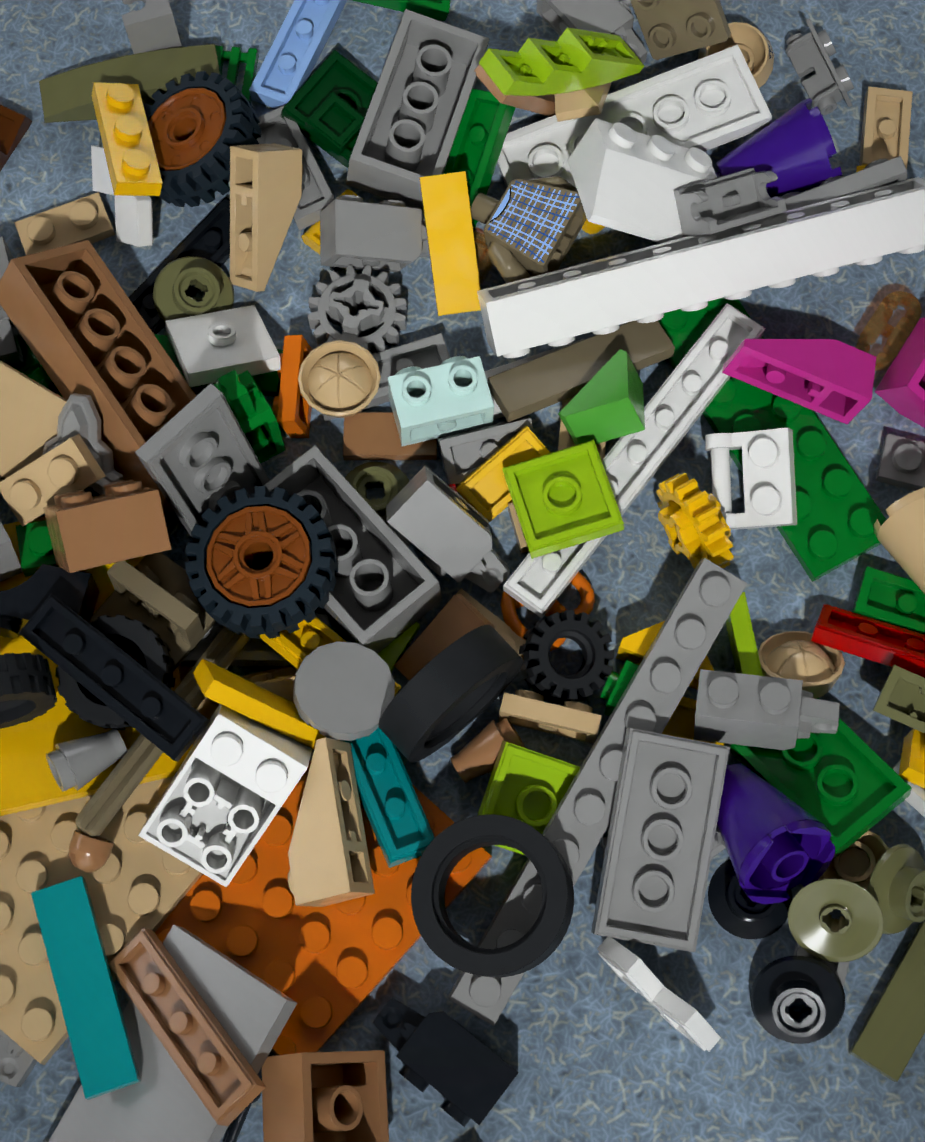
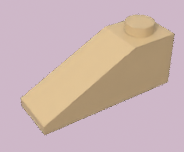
M275 143L230 146V280L233 285L256 292L265 291L302 196V149Z
M326 737L316 740L288 851L290 865L288 885L294 895L296 906L324 907L375 894L351 746L347 742Z

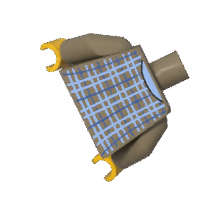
M559 176L531 179L530 181L515 179L510 182L500 200L484 193H479L471 207L472 219L486 224L484 236L488 257L506 283L558 270L581 228L588 234H597L605 228V226L587 221L577 188Z

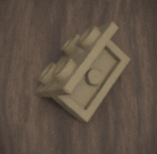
M630 0L650 54L655 60L726 42L731 37V31L720 0Z
M161 552L145 555L135 567L125 560L116 562L107 571L114 591L91 616L92 622L97 620V617L108 615L109 617H116V614L124 615L147 625L160 635L159 637L169 646L171 650L169 654L174 659L175 668L181 664L216 623L194 595L186 570Z

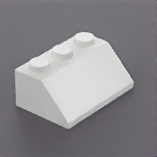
M597 118L594 119L567 160L588 222L659 243L687 237L682 234L674 190L717 178L711 158L701 149L695 147L688 149L673 144L662 136H649L634 131L623 123L616 122L612 124Z

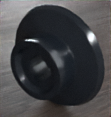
M731 860L725 861L718 867L710 880L708 902L714 918L723 929L743 939H761L774 934L784 925L792 902L791 889L786 891L791 897L786 901L765 905L758 903L750 907L741 895L742 889Z
M786 956L774 960L759 972L751 989V1008L758 1023L772 1036L794 1044L811 1043L826 1037L838 1026L845 1010V993L837 975L824 963L806 956ZM796 998L803 999V1002L807 1004L805 1008L801 1009V1012H794L793 1008L789 1006Z

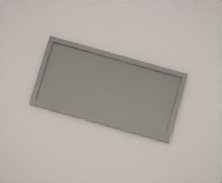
M173 924L163 941V945L258 1075L297 1002L185 928ZM130 999L122 1015L141 1082L90 1100L85 1099L81 1084L48 1141L220 1142L228 1127L216 1123Z

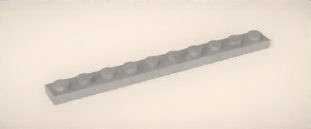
M706 558L701 559L542 833L564 858L570 871L573 887L610 824L627 728L662 734L747 585L743 580ZM529 858L526 860L477 947L495 949L513 944L521 939L537 920L542 905V884L539 874ZM462 971L448 998L494 1026L524 973L509 977H485Z

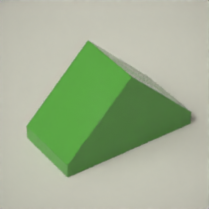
M619 349L558 413L575 445L594 440L595 444H599L645 430L643 383L627 351Z

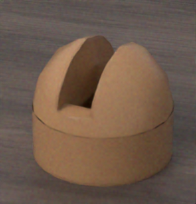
M74 830L69 844L68 856L73 866L84 872H94L105 865L110 857L114 842L100 836L94 838L83 831Z

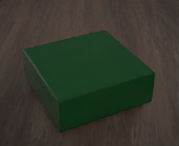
M332 92L305 121L304 129L339 156L359 134L365 117L335 92Z

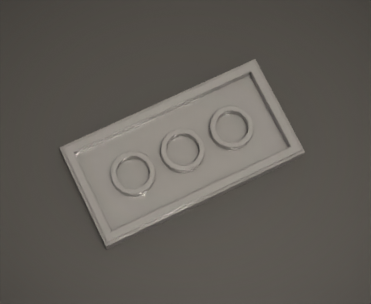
M211 383L135 452L191 537V531L195 524L202 526L204 523L201 515L208 508L213 512L219 508L217 500L225 495L229 501L236 498L235 491L243 488L249 494L254 493L255 486H264L270 481L223 393Z
M627 728L591 933L689 952L696 951L730 747Z

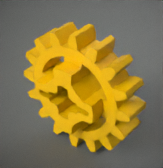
M678 473L659 483V489L656 490V494L661 500L657 503L661 509L658 513V519L669 538L668 543L677 555L683 553L690 560L694 569L703 558L710 560L721 568L729 566L730 561L734 559L729 550L733 547L732 542L729 540L731 529L725 522L721 512V505L712 493L708 494L706 490L702 492L697 481L694 478L689 480L686 473Z

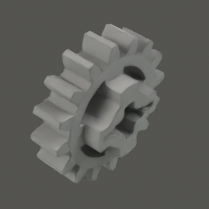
M347 265L346 276L340 277L333 270L329 272L330 285L321 282L316 284L319 297H309L308 303L312 313L308 314L310 329H315L313 333L317 345L343 340L355 342L369 352L375 350L378 353L385 351L386 342L396 346L400 343L397 330L402 331L407 328L406 316H404L407 313L406 299L400 298V285L398 283L389 285L387 272L383 271L377 277H373L371 266L366 265L362 274H355L353 266ZM373 294L378 296L383 301L375 300ZM328 320L332 321V324L340 325L343 329L342 334L337 332Z

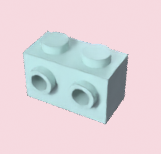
M455 356L443 361L441 365L424 369L417 366L401 369L395 375L387 377L388 397L401 446L437 439L493 424L494 403L480 356L468 359L465 356Z

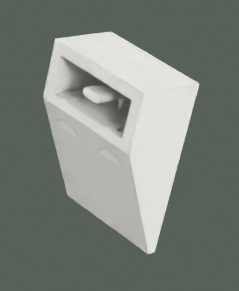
M219 704L209 719L210 723L198 736L138 836L227 888L308 769L312 748Z

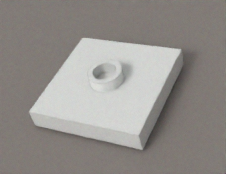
M255 305L165 321L166 334L189 387L216 383L218 381L217 378L234 369L238 375L248 370L251 376L281 370L280 355Z

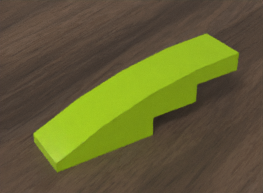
M569 27L565 29L557 42L528 38L518 52L489 48L479 61L481 67L503 95L541 96L574 92L604 85L640 73L644 68V64L619 35Z

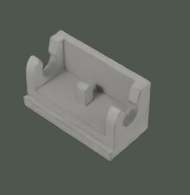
M122 0L123 4H132L136 1L146 3L141 10H132L122 15L134 54L182 47L169 0Z
M748 168L674 190L683 236L710 235L786 212L785 198L778 196L771 198L766 190V184L776 181L778 176L772 171L755 172L754 168Z

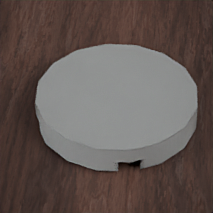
M336 641L317 647L303 659L294 679L293 701L300 718L308 726L310 723L313 728L319 730V734L330 739L352 741L368 736L379 728V720L394 699L395 681L388 664L375 651L358 643Z

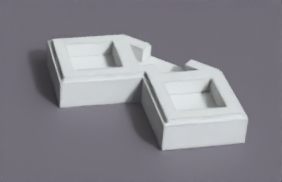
M91 145L93 191L114 195L103 145ZM114 195L116 241L138 247L152 246L153 217L151 197Z
M607 937L597 948L599 956L635 993L638 992L661 1013L660 1016L703 1051L707 1050L710 1052L721 1039L703 1016L694 1007L667 989L637 955L611 937Z

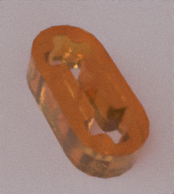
M895 291L888 294L860 334L855 348L869 353L870 345L875 344L880 335L888 338L883 347V352L876 356L875 371L884 370L892 364L918 323L922 314L918 299L904 291ZM899 306L904 307L907 310L905 317L900 319L896 327L888 324L893 310H896Z

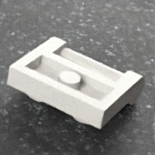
M778 428L705 435V449L710 451L712 494L720 503L722 515L731 530L797 525L792 429ZM742 449L745 513L733 514L729 450Z

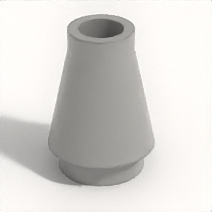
M113 728L104 733L58 743L55 745L56 750L46 754V759L60 789L64 792L74 787L78 791L116 761L123 758L127 748L118 730Z

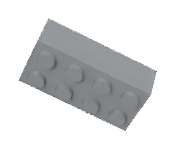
M405 9L352 151L346 185L388 200L403 201L405 206L422 209V212H424L419 177L444 174L471 91L475 88L478 79L474 70L478 67L479 61L486 53L489 38Z
M315 445L264 485L270 492H274L275 487L286 489L290 496H293L294 493L301 496L308 505L311 504L318 511L326 523L337 551L338 572H335L336 584L334 591L329 590L327 594L329 601L323 610L326 614H329L331 620L351 642L365 646L378 654L443 601L440 584L435 576Z

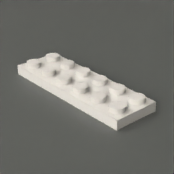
M737 44L608 94L599 115L560 122L557 121L556 115L507 133L497 166L506 187L515 179L530 181L531 179L553 176L562 177L576 187L567 160L595 118L612 124L620 122L629 126L634 131L649 136L659 135L673 144L688 149L695 147L705 152L762 130L772 122V115Z

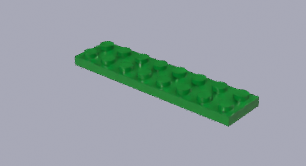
M723 297L708 301L707 307L697 311L677 309L664 313V317L658 320V322L675 346L673 357L667 359L673 369L678 366L727 303L750 318L738 299L728 300ZM730 377L702 414L715 433H738L778 428H790L793 430L797 525L777 526V529L811 581L819 579L880 545L881 543L874 533V523L878 519L882 526L886 518L814 411ZM742 449L729 450L730 457L743 475Z

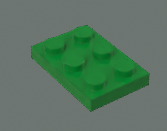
M840 718L836 734L810 733V738L797 739L795 748L787 750L730 744V752L743 765L750 768L828 828L832 835L830 840L835 845L834 858L839 856L908 798L911 793L912 787Z

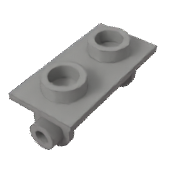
M809 18L806 22L811 32L804 36L801 33H797L789 37L786 41L788 46L786 54L790 58L799 78L815 70L816 74L802 81V84L809 98L812 99V107L817 106L822 115L832 113L837 108L836 103L843 99L848 107L853 106L847 92L854 89V86L843 64L834 68L829 57L837 52L826 30L824 29L817 33Z

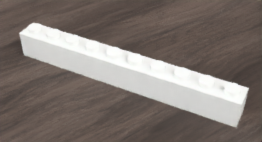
M915 177L795 208L714 234L687 236L479 290L477 294L488 345L497 357L503 355L505 358H518L528 354L530 348L544 344L553 347L563 346L572 343L575 340V336L590 332L596 335L609 334L617 331L620 328V324L632 321L639 323L655 322L662 319L664 313L677 309L697 311L707 307L708 301L724 297L728 300L742 299L750 296L752 290L765 286L784 288L793 285L796 282V278L807 275L815 277L830 276L838 273L841 266L853 263L857 265L876 264L883 260V255L895 252L901 254L921 252L925 250V180Z

